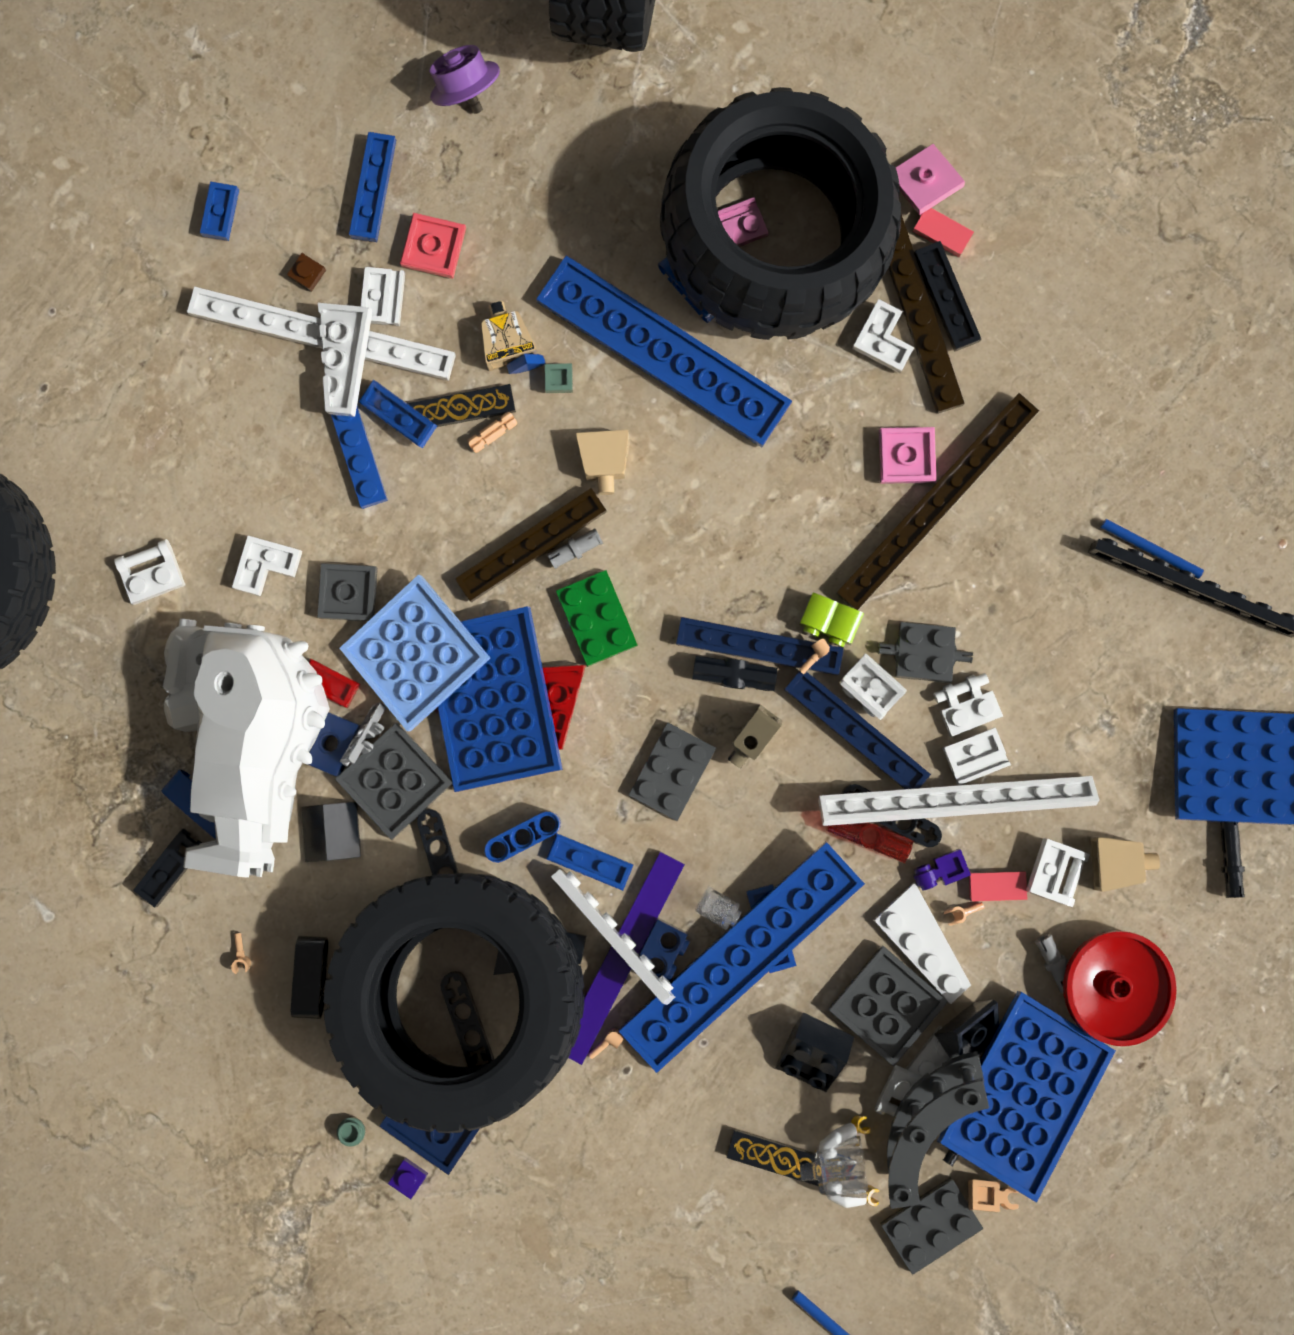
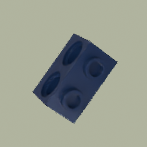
M658 917L639 956L644 954L649 960L660 958L664 962V968L654 973L658 978L663 975L668 981H671L677 969V966L673 963L678 954L684 955L690 943L686 939L688 933ZM671 932L675 934L677 942L674 946L666 947L661 943L660 939L664 933Z

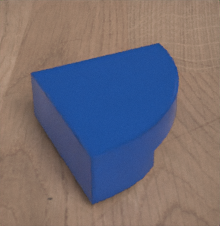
M523 354L509 362L507 369L509 374H517L539 368L546 363L544 356L541 354Z

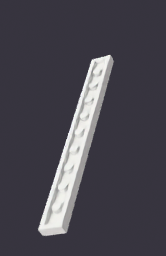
M198 287L193 289L187 310L190 316L323 349L319 328L321 318ZM369 331L364 360L449 381L456 355L455 352Z
M1093 776L822 795L819 796L818 803L822 825L828 826L1096 806L1099 802V797Z

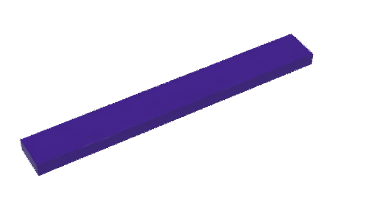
M662 852L659 853L618 932L621 936L626 933L636 944L633 949L638 955L685 865ZM612 946L584 998L583 1018L580 1019V1031L568 1057L581 1065L632 969Z

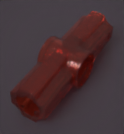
M871 823L828 825L826 832L902 863H905L909 857L914 842L911 839ZM868 828L874 829L877 835L876 840L871 844H867L863 840V833Z

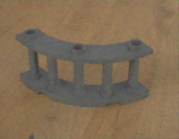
M978 1051L949 1059L930 1074L926 1073L906 1093L899 1104L891 1122L887 1143L888 1189L891 1209L920 1204L918 1193L919 1172L925 1154L937 1136L958 1119L976 1111L989 1108Z

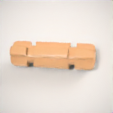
M510 412L500 417L501 420L498 421L496 419L479 431L480 434L478 436L475 434L468 439L467 442L475 453L482 450L486 443L489 445L506 433V429L510 430L516 426L517 421Z

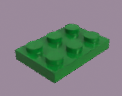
M607 570L556 591L587 667L638 646Z

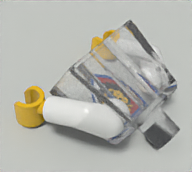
M865 1116L853 1117L851 1123L835 1129L821 1140L819 1147L816 1148L814 1153L815 1162L800 1163L802 1181L818 1180L820 1194L826 1195L829 1200L844 1208L865 1205L866 1202L872 1206L879 1204L878 1200L870 1198L872 1193L879 1192V1190L867 1184L861 1136H856L857 1133L868 1134L870 1132V1127L860 1128V1122L867 1119Z

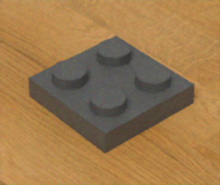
M321 563L317 618L369 621L375 615L378 568L376 566Z

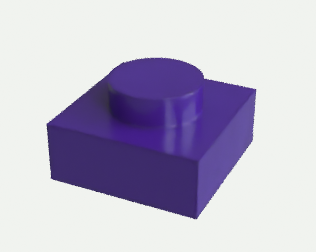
M405 1157L388 1184L411 1200L427 1177L428 1172Z

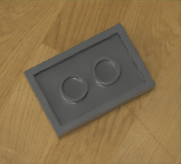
M667 722L629 796L678 821L716 748Z
M951 1177L919 1197V1205L904 1207L880 1222L912 1275L984 1229L974 1212L968 1210L967 1201Z

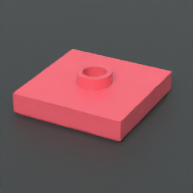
M413 213L400 261L401 267L453 279L466 232V225Z

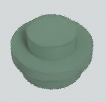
M348 1117L338 1125L337 1137L343 1145L349 1147L356 1146L364 1139L365 1126L358 1118Z

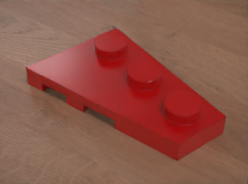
M586 665L543 668L559 750L564 749Z

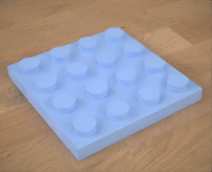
M417 575L339 648L406 731H412L490 659V656L421 575Z

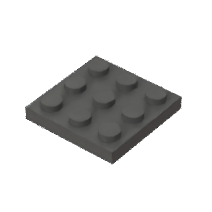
M397 722L372 744L374 747L369 753L360 755L354 764H351L335 779L391 840L398 836L453 784L452 780Z
M882 945L828 1009L892 1066H895L948 1001Z

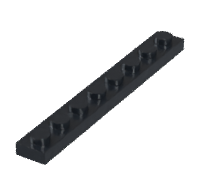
M1102 538V540L1098 539L1091 543L1088 553L1288 637H1294V615L1284 612L1279 614L1272 611V606L1266 603H1253L1246 600V596L1242 593L1230 591L1229 593L1220 589L1221 586L1215 582L1197 580L1194 578L1195 575L1189 571L1173 570L1169 568V564L1165 561L1153 559L1152 561L1144 558L1142 552L1131 548L1127 550L1120 548L1114 540Z

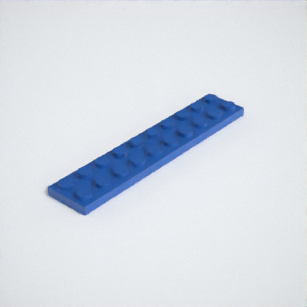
M567 255L536 299L537 303L761 448L792 404V400Z
M825 841L670 982L674 987L671 993L675 998L668 1005L663 1004L655 996L619 1028V1033L656 1073L659 1072L865 883Z

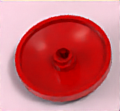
M1107 931L1097 934L1083 942L1076 949L1066 966L1063 979V995L1070 1016L1084 1033L1109 1045L1132 1046L1151 1039L1166 1025L1176 1002V979L1168 958L1155 943L1135 933Z

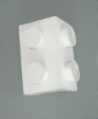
M866 653L839 682L843 686L842 690L846 695L853 699L856 698L863 704V709L872 717L876 716L880 720L907 691Z

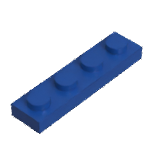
M368 132L349 236L352 239L370 242L378 241L397 141L395 136Z
M358 405L355 417L331 414L360 507L365 509L388 501Z

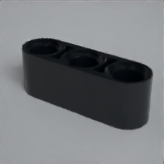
M298 936L296 940L290 1009L291 1017L322 1018L328 959L327 937Z

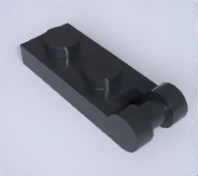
M182 829L174 837L133 890L154 908L161 904L188 869L183 867L185 856L178 852L179 848L182 845L188 848L202 843L200 840L196 842L191 838V833L186 829Z

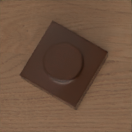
M301 253L287 275L290 279L312 292L326 272V269L315 260Z

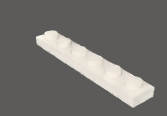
M559 869L551 877L655 996L663 1004L668 1005L675 998L671 993V990L674 988L663 975L660 978L656 976L652 971L655 967L654 964L644 954L639 956L633 948L636 944L626 933L622 936L614 928L618 925L607 912L602 914L596 908L599 902L590 892L584 894L578 887L581 882L571 871L566 874Z

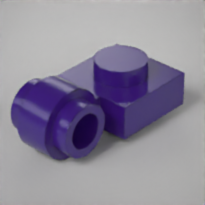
M956 849L933 858L936 866L935 869L931 868L930 864H925L915 868V874L913 875L917 886H920L922 891L937 886L936 880L939 877L943 885L946 886L971 876L961 849Z

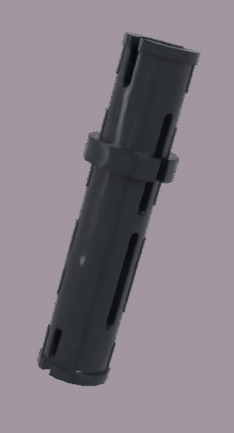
M1220 822L1224 867H1221V871L1225 877L1226 898L1245 897L1243 887L1245 866H1242L1238 823Z

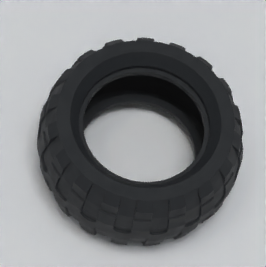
M785 87L771 88L770 92L758 95L753 91L739 95L727 107H717L710 112L695 128L688 140L686 139L671 163L665 181L660 212V230L666 245V256L677 282L682 283L693 305L700 311L705 309L716 317L717 324L733 331L735 327L742 331L750 332L752 338L769 340L773 336H786L788 340L798 339L820 328L824 330L845 319L856 307L865 302L872 295L890 266L901 229L898 173L895 166L889 164L886 158L887 148L878 134L871 133L861 122L862 118L855 111L848 107L842 108L828 101L829 97L812 91H810V94L793 92L791 88ZM774 169L799 175L818 187L831 202L840 225V247L824 259L803 266H777L760 261L743 251L725 231L717 211V195L731 181L753 171Z

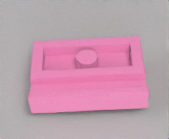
M755 197L718 211L725 231L739 247L768 236V230L757 207Z

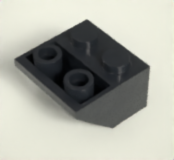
M803 1012L793 1027L775 1068L811 1085L813 1088L827 1092L848 1062L854 1036Z

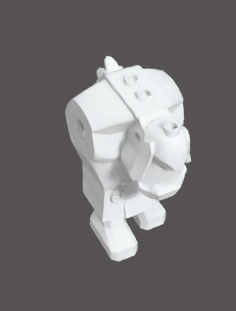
M180 619L179 627H176L170 633L164 651L167 668L163 688L169 693L164 702V712L167 723L172 728L184 732L197 731L190 812L198 813L204 819L214 822L216 840L186 848L183 867L237 877H249V875L262 877L263 871L273 872L275 859L271 850L273 843L287 842L289 822L296 794L297 773L302 763L307 765L312 763V756L309 751L315 743L320 730L324 727L326 716L330 710L321 683L322 677L317 674L315 669L302 656L308 649V643L305 641L292 642L286 636L264 632L265 627L248 625L247 629H241L242 625L225 623L224 627L204 625V628L196 626L197 621Z

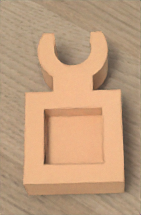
M968 1180V1210L1000 1212V1205L1006 1210L1018 1209V1204H1011L1008 1201L1009 1193H1018V1191L1011 1187L1003 1188L1000 1191L999 1182Z

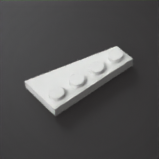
M318 303V312L321 314L320 336L323 342L321 357L325 376L323 377L325 411L333 415L355 417L372 310L369 307Z
M913 882L879 913L873 921L948 1003L952 1004L971 984L918 887Z

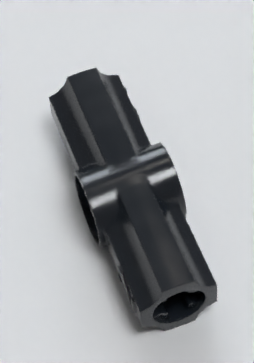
M695 656L692 680L721 684L720 686L727 688H752L774 692L778 668L749 664L748 661L724 658V660Z

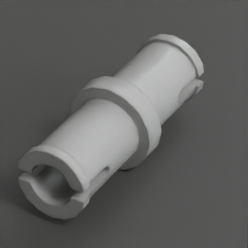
M596 528L575 540L573 538L569 539V543L547 553L553 567L557 569L576 557L577 559L582 558L583 553L600 544L602 545L603 542Z
M1046 934L1047 938L1043 935L1035 940V944L1038 946L1046 962L1044 964L1046 970L1051 971L1059 991L1063 993V979L1067 959L1064 955L1060 954L1052 935Z

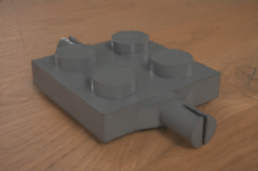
M901 622L896 643L886 644L879 642L878 654L894 655L896 662L895 678L951 683L955 662L972 663L973 652L957 651L955 645L956 627Z

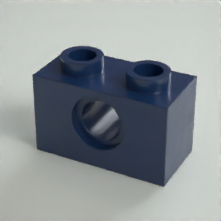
M328 712L325 725L320 730L315 743L309 751L312 756V763L308 765L338 777L345 769V765L340 760L361 725ZM331 736H335L338 740V746L334 751H329L326 748V741Z

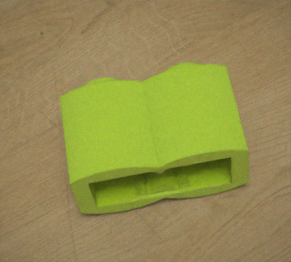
M812 593L799 625L804 627L803 632L814 637L823 634L830 637L829 643L844 648L845 644H852L864 613L822 595Z

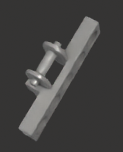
M381 702L372 705L340 760L343 765L354 764L360 753L366 754L373 749L374 746L364 740L374 738L384 730V727L378 723L386 709V706Z

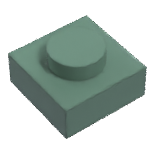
M572 363L545 364L546 393H573Z

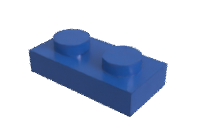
M210 181L200 234L203 237L229 241L239 195L237 186Z

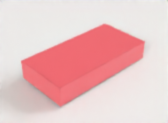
M932 208L921 215L912 231L932 243L941 241L944 250L957 257H960L974 231Z
M1025 871L970 873V901L1027 900Z

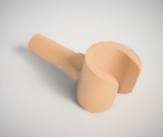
M821 639L811 645L815 654L799 669L803 674L818 659L829 652L830 647L825 639Z
M980 902L967 908L958 906L947 909L944 914L952 913L955 918L954 922L948 923V925L953 926L963 923L966 916L984 909V905Z
M237 933L234 934L236 959L231 965V970L234 974L239 972L238 962H242L245 965V972L251 966L250 958L245 956L243 951L242 935Z
M611 1029L604 1040L588 1053V1056L593 1059L609 1044L617 1049L624 1037L619 1033L618 1029Z

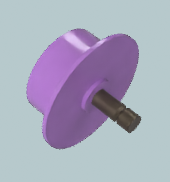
M465 45L450 50L435 60L429 69L436 84L430 98L438 106L455 105L467 100L473 113H480L483 108L480 101H478L477 95L494 83L499 76L500 68L493 61H484L479 48L475 45Z

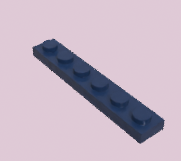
M681 617L676 645L801 668L815 654L811 645L816 642ZM829 645V652L818 659L808 670L838 676L844 648Z
M799 671L784 689L904 790L920 788L931 775L807 671L804 674Z

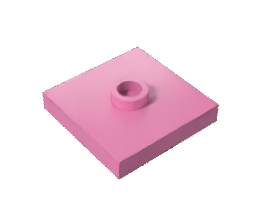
M934 144L896 167L900 184L899 191L919 215L963 188L965 184L963 178Z
M935 427L879 429L880 484L936 482Z

